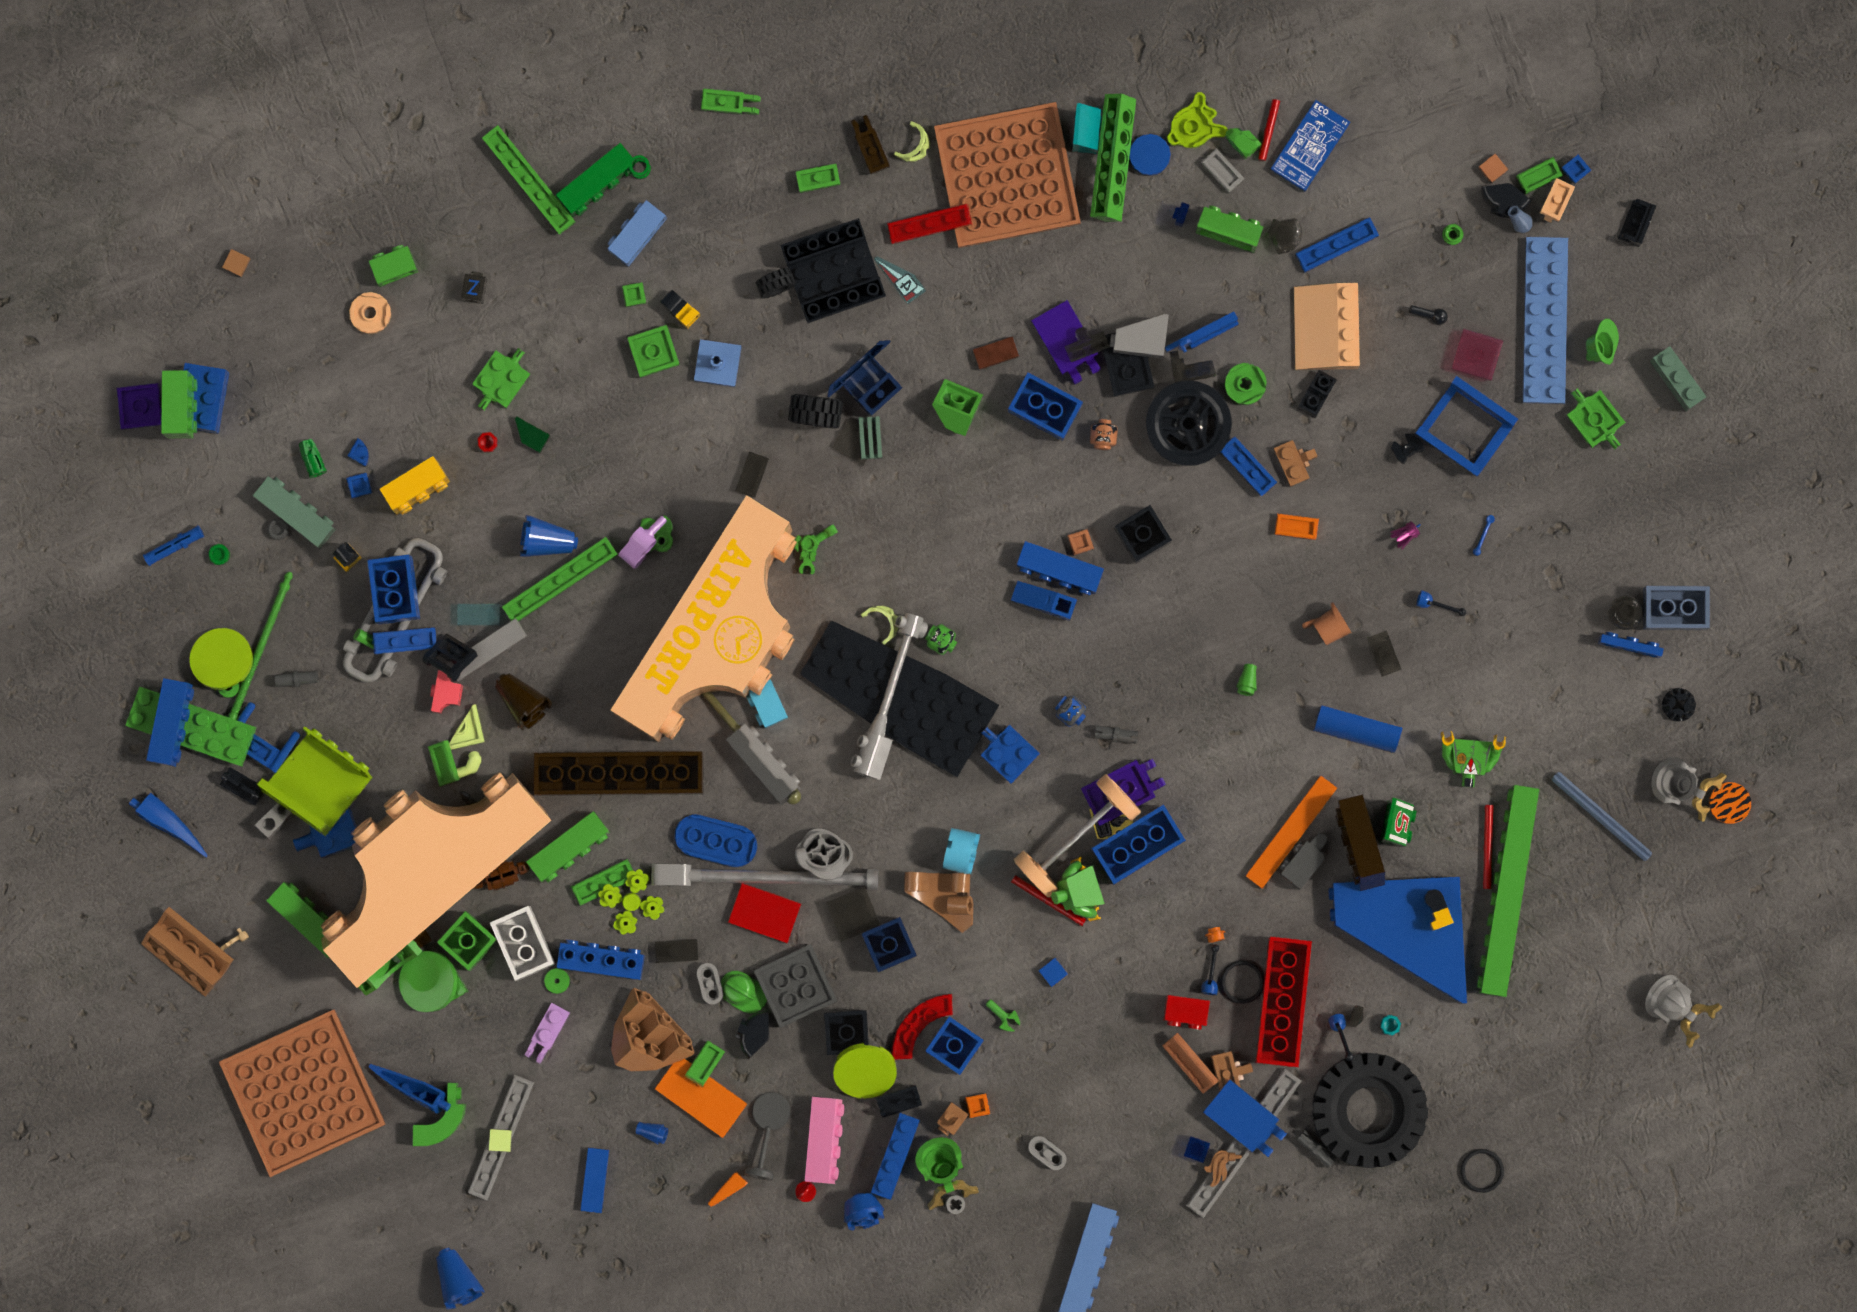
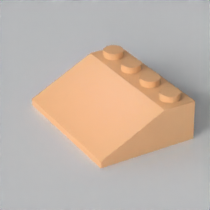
M1333 283L1294 287L1295 370L1359 368L1358 283Z

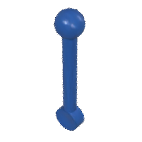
M1489 515L1486 518L1487 523L1477 547L1473 549L1475 556L1481 554L1480 549L1488 529L1495 521L1493 515Z

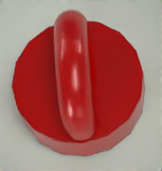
M800 1182L795 1189L796 1197L802 1202L811 1201L816 1195L815 1185L811 1182Z

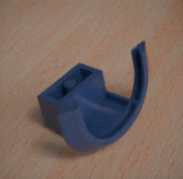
M879 341L829 386L827 397H831L843 386L871 417L903 388L874 358L891 341Z

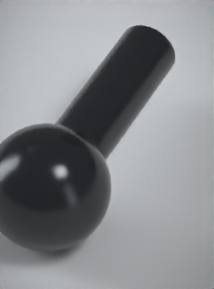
M1413 305L1409 308V313L1430 318L1436 325H1442L1448 319L1447 312L1444 309L1439 308L1432 311Z

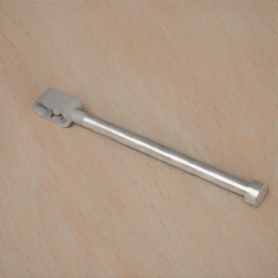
M652 864L651 885L691 886V882L856 885L867 886V890H878V869H868L867 873H843L837 879L822 880L809 872L691 869V865Z

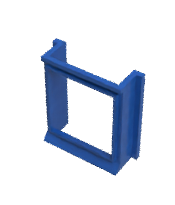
M1456 376L1448 390L1415 434L1477 477L1514 427L1518 418ZM1456 392L1502 423L1474 464L1428 432Z

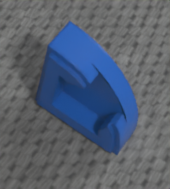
M357 438L347 456L366 467L369 460V452L364 442Z

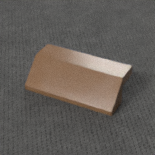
M170 907L164 911L158 923L148 931L141 943L205 997L227 972L234 960Z

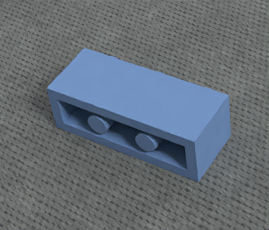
M647 200L644 204L639 203L632 219H627L621 226L622 231L618 236L614 235L608 242V251L628 267L667 220L666 215Z

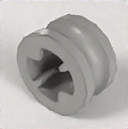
M959 1195L949 1197L946 1203L948 1211L952 1214L961 1213L965 1208L964 1199ZM952 1199L955 1201L959 1199L962 1202L960 1204L962 1207L959 1210L956 1208L952 1210L950 1208V1205H952L950 1201Z

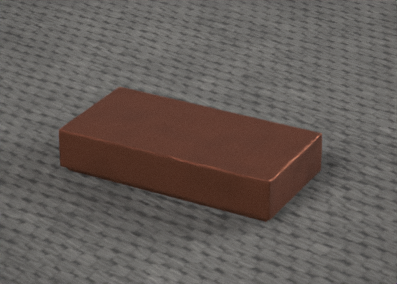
M1013 337L973 349L979 370L1019 357Z

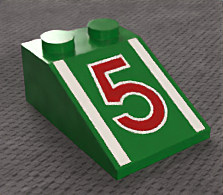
M1391 798L1387 801L1379 842L1405 847L1406 843L1411 842L1412 831L1409 828L1410 823L1415 822L1417 810H1413V804L1397 798Z

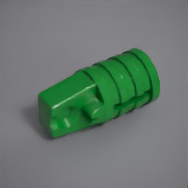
M313 439L300 442L299 448L309 478H316L325 474L327 470Z

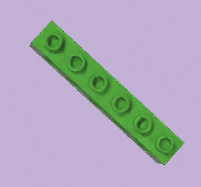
M1105 94L1090 214V217L1104 222H1122L1136 99L1124 94Z

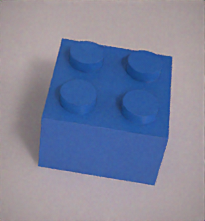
M949 1016L926 1049V1052L960 1075L984 1040Z

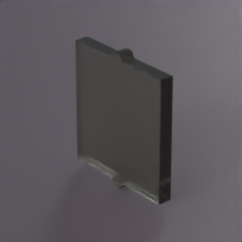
M850 418L843 430L839 431V436L832 448L864 466L867 459L861 460L859 423ZM864 427L865 455H869L868 429ZM872 432L874 449L877 445L876 434Z

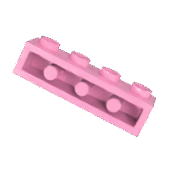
M812 1097L805 1171L806 1182L835 1184V1180L838 1179L837 1159H839L841 1153L838 1144L839 1138L842 1136L840 1121L841 1116L844 1114V1104H842L841 1099Z

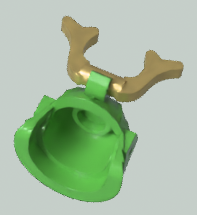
M944 1137L934 1138L925 1142L918 1149L915 1157L916 1166L921 1174H923L925 1181L932 1180L935 1184H943V1186H939L934 1190L933 1199L928 1203L929 1210L937 1206H943L944 1202L941 1196L957 1189L963 1190L964 1197L979 1193L977 1186H969L963 1180L951 1181L958 1176V1170L963 1168L961 1150L956 1142Z

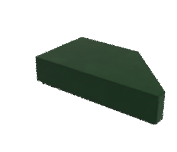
M516 416L515 421L522 444L541 454L551 435Z

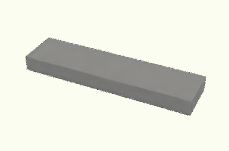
M517 619L512 620L471 647L476 650L478 656L460 673L457 682L527 637ZM452 662L447 663L450 667L454 665Z

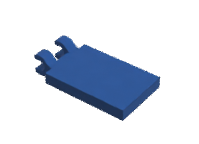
M1230 1079L1203 1111V1113L1251 1152L1258 1148L1267 1157L1274 1151L1265 1143L1270 1135L1273 1133L1281 1141L1287 1135L1285 1131L1276 1125L1279 1119Z

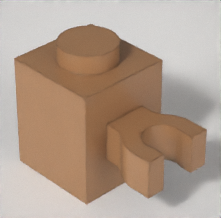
M951 1102L937 1121L940 1125L938 1129L947 1136L950 1133L954 1135L969 1114Z

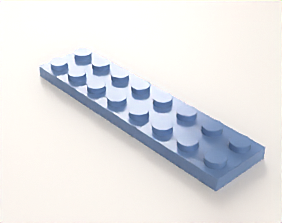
M1526 237L1523 403L1565 404L1568 238Z

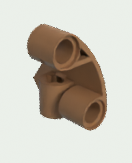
M905 872L904 891L931 908L962 933L973 925V899L970 896V874Z

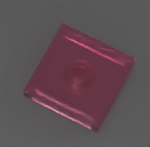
M1463 329L1451 369L1492 381L1503 340Z

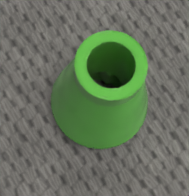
M1244 664V669L1236 685V688H1238L1237 693L1253 696L1254 692L1257 691L1256 665Z

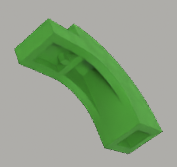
M412 940L358 988L367 996L377 990L398 968L417 957L422 950Z
M448 1083L447 1102L451 1104V1107L438 1122L430 1125H413V1146H429L440 1143L453 1135L459 1128L465 1115L466 1104H458V1100L462 1098V1088L458 1087V1083Z

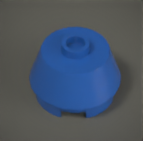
M872 1193L856 1194L844 1203V1222L847 1223L848 1229L854 1231L855 1226H862L863 1229L870 1228L879 1224V1218H885L883 1214L884 1208Z

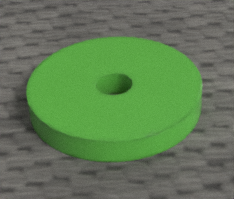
M555 968L546 974L544 982L550 992L559 994L567 990L570 978L566 971ZM558 978L560 982L555 983V979Z

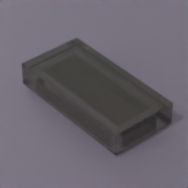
M749 452L735 491L756 498L769 458Z

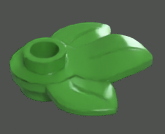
M665 515L663 517L667 522L654 534L657 542L650 551L656 549L659 552H667L673 545V538L671 536L673 524ZM643 518L640 527L644 530L649 529L655 520ZM661 538H665L663 545L659 544Z

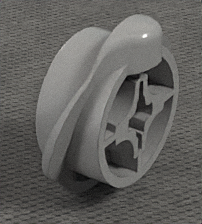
M813 829L797 845L795 859L802 868L808 870L812 875L822 880H834L839 878L850 865L853 859V852L850 845L836 834L825 829Z

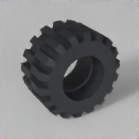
M793 394L790 400L788 420L791 423L836 429L840 427L843 402L838 399Z

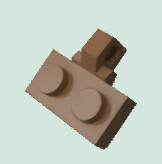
M1293 440L1274 448V452L1290 487L1310 478L1306 467L1310 466L1308 461L1317 458L1315 449L1304 453L1303 449L1297 450Z
M1232 1051L1211 1055L1216 1078L1219 1080V1090L1224 1087L1229 1079L1241 1088L1239 1081L1244 1079L1243 1074L1253 1072L1251 1063L1240 1065V1061L1234 1062Z

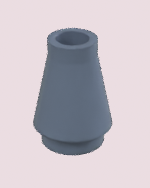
M1518 206L1509 208L1508 215L1514 230L1520 233L1528 232L1533 225L1532 217L1519 209Z

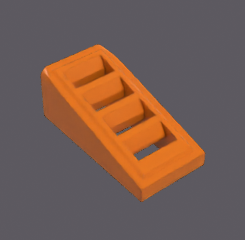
M735 1172L711 1198L708 1205L710 1207L715 1206L746 1186L749 1182L738 1172Z

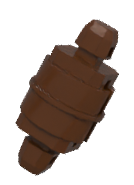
M511 859L505 860L473 889L483 888V885H485L487 890L496 891L514 885V882L519 881L517 874L522 875L529 871L526 861L516 862V865H514Z

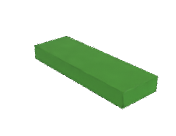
M626 859L571 888L580 906L598 898V893L603 890L604 885L611 884L613 887L624 885L628 879L627 873L633 869L629 860Z

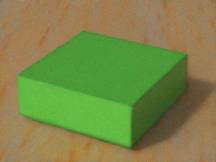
M642 282L622 286L626 307L647 304Z

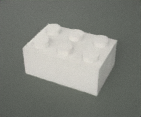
M531 906L524 907L490 922L515 981L555 965V961Z

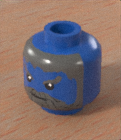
M1065 696L1055 707L1057 710L1056 717L1068 727L1073 726L1075 723L1079 726L1086 718L1083 714L1086 706L1074 696H1069L1068 698Z

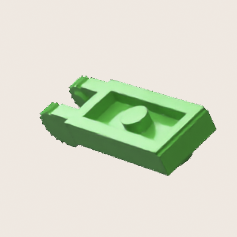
M703 89L701 110L759 115V109L743 107L744 100L755 103L760 102L761 97L744 94V92Z

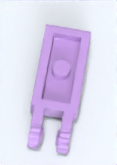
M551 1003L531 1039L532 1042L525 1056L529 1058L532 1055L537 1043L542 1045L544 1048L536 1060L540 1064L548 1050L552 1048L570 1012Z

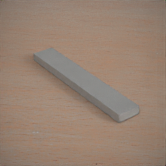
M517 1075L513 1077L493 1127L496 1130H512L511 1141L535 1083ZM489 1140L468 1190L469 1194L484 1200H488L507 1153L506 1151H489Z

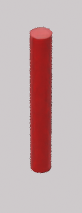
M1272 99L1258 155V160L1266 161L1280 105V101Z

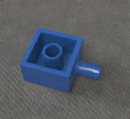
M350 807L326 836L309 825L310 834L293 839L297 852L315 845L321 858H327L351 849L355 843L353 840L354 836L351 833L357 826Z

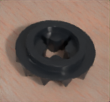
M1675 688L1665 694L1662 701V709L1669 719L1677 722L1685 721L1695 712L1696 702L1694 695L1688 690ZM1675 698L1679 701L1686 699L1685 704L1682 705L1683 710L1680 708L1671 709L1676 704Z

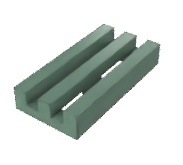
M859 417L861 460L881 459L880 417ZM866 422L868 427L869 455H865L863 423ZM872 422L876 424L878 454H874Z

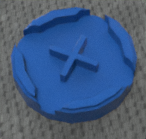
M1147 134L1140 136L1133 142L1129 158L1131 165L1137 172L1142 175L1153 176L1165 170L1169 164L1171 153L1168 144L1163 138L1158 135Z

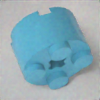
M951 828L943 868L971 875L980 834Z

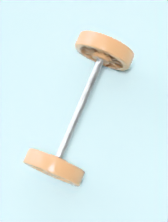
M1107 774L1103 775L1096 784L1110 802L1042 865L1025 851H1022L1014 858V862L1021 871L1047 897H1051L1052 892L1057 891L1058 887L1050 878L1046 869L1113 806L1117 810L1119 809L1130 821H1133L1141 813L1136 804Z

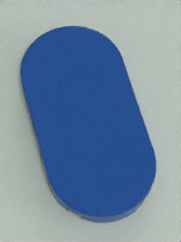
M694 814L682 819L675 829V841L679 849L683 853L696 858L731 867H741L751 862L757 852V840L754 834L748 828L741 825Z

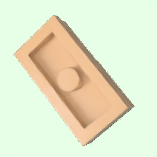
M1556 178L1540 211L1541 214L1545 215L1544 220L1550 223L1552 220L1560 221L1575 186Z

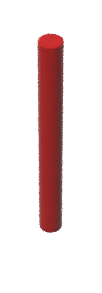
M1485 805L1483 889H1491L1493 805Z
M1015 875L1011 883L1080 926H1083L1085 923V918L1074 914L1072 910L1066 911L1061 903L1054 904L1051 897L1045 896L1039 889Z

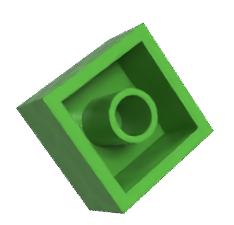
M465 911L437 943L468 971H471L496 944L497 938L469 912Z

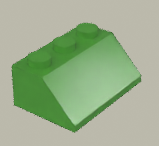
M1209 205V208L1204 207L1196 234L1255 253L1263 230L1260 222L1253 219H1248V221L1240 219V215L1232 212L1228 214L1220 212L1221 209Z

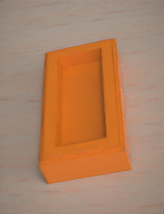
M1277 513L1274 535L1316 540L1319 519Z

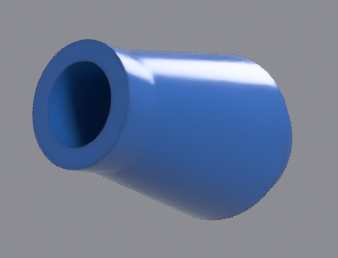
M639 1122L636 1127V1134L657 1145L659 1143L664 1144L667 1139L668 1128L664 1127V1124Z

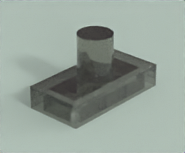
M1086 327L1078 328L1075 331L1078 339L1077 342L1064 346L1071 362L1110 347L1104 331L1090 336Z
M697 939L655 942L656 963L699 960Z

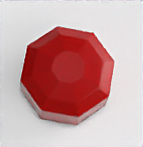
M491 432L482 433L477 438L478 447L484 453L493 452L498 447L497 437Z

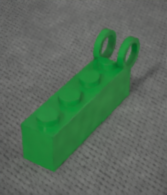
M619 143L558 192L556 196L572 217L575 215L580 216L588 209L586 206L591 202H598L604 196L602 193L607 189H614L620 183L619 180L623 176L628 177L632 174L637 179H645L651 172V166L646 157L642 155L632 157L624 146ZM638 162H644L646 169L638 173L633 170L634 165Z

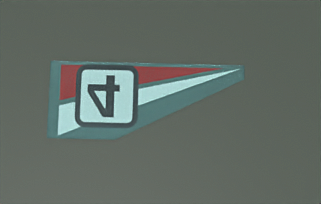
M878 256L874 258L907 304L926 291L914 274Z

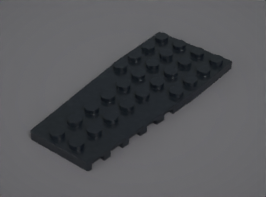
M830 621L800 675L872 724L877 713H879L898 651L834 621ZM905 656L888 709L885 734L903 747L958 778L983 735L981 733L987 728L999 704L947 674L909 656Z

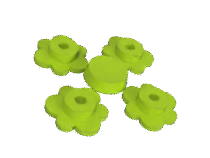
M637 869L636 872L630 870L627 873L628 879L625 884L630 887L633 893H627L623 899L619 893L620 889L613 887L611 884L604 885L603 890L598 893L600 904L603 907L609 905L610 908H614L616 903L622 901V905L627 911L623 912V914H617V920L613 923V927L616 930H620L622 935H625L627 932L634 933L636 930L637 918L633 917L630 911H635L641 907L644 910L643 915L645 917L650 916L653 920L658 919L660 913L664 912L662 898L648 896L647 900L641 902L640 897L635 894L640 890H645L647 888L646 884L649 882V876L643 874L641 869Z

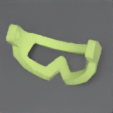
M912 121L910 125L920 131L921 139L919 145L915 150L907 154H900L896 151L894 153L896 157L907 162L918 161L924 158L926 150L930 148L929 136L925 129Z
M886 606L870 607L861 614L862 617L867 616L870 612L877 611L884 614L890 622V634L882 642L885 645L896 636L899 628L895 626V621L898 616L894 614L893 609Z

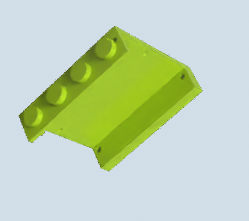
M304 726L303 730L307 734L269 782L262 778L257 785L266 795L326 836L370 782L372 776L368 772L369 767L361 761L356 763L353 761L354 757L345 750L343 752L337 749L338 746L333 741L328 739L326 742L321 738L322 734L316 729L312 728V730H309Z

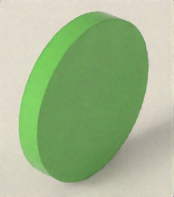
M422 951L417 957L405 963L401 969L399 976L401 995L405 1002L417 1011L436 1012L443 1009L451 1002L457 989V974L453 964L441 953Z

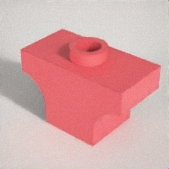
M438 670L436 685L432 684L430 697H433L431 711L442 714L443 709L449 705L460 706L463 685L451 682L447 674Z

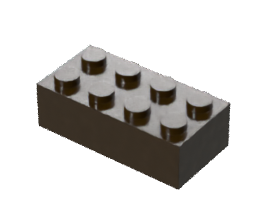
M1363 794L1338 800V808H1335V818L1338 828L1342 827L1341 839L1343 846H1348L1346 847V856L1349 866H1352L1354 884L1359 885L1360 891L1385 885V870Z

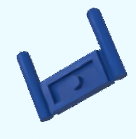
M249 702L237 721L245 723L255 709V704ZM294 731L281 751L254 734L247 755L276 773L298 741L300 734Z

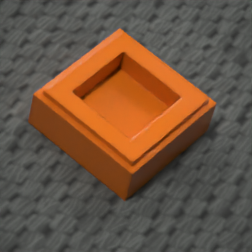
M986 1093L966 1097L970 1118L990 1114Z

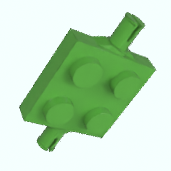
M517 348L511 358L502 355L497 350L493 353L472 384L481 390L484 398L477 405L478 407H482V410L485 411L491 401L498 402L505 408L509 406L530 376V373L521 368L518 363L525 352Z
M1578 388L1571 394L1578 404L1566 416L1588 445L1593 448L1598 443L1607 440L1614 450L1621 444L1614 434L1626 422L1603 392L1599 390L1594 395L1585 398Z

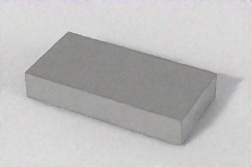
M1217 148L1201 162L1228 193L1244 180V177Z

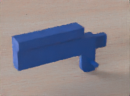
M1233 311L1165 347V351L1168 353L1178 347L1179 351L1182 350L1185 353L1187 352L1186 347L1190 346L1193 349L1238 326V317Z

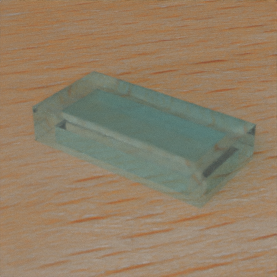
M458 604L457 625H500V604Z

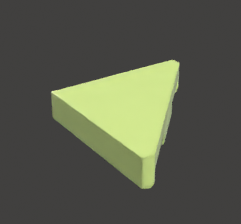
M476 704L472 705L449 742L451 750L485 742Z

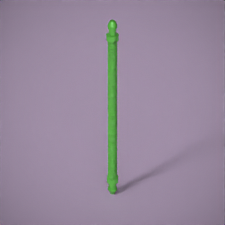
M291 572L285 574L284 581L279 585L280 590L277 593L278 595L275 598L276 600L273 603L274 605L271 608L272 610L269 613L270 615L253 655L252 668L241 684L242 687L239 689L240 692L237 694L238 697L235 699L236 702H234V707L231 709L232 712L228 714V718L238 719V711L241 709L240 706L243 704L242 701L245 699L244 696L247 694L246 691L249 689L248 686L251 684L250 681L253 679L252 676L255 674L254 671L257 669L256 666L259 664L258 661L261 659L260 656L263 654L262 651L265 649L264 646L267 644V639H269V634H271V629H273V624H275L274 622L284 601L285 594L290 589L289 583L293 578Z

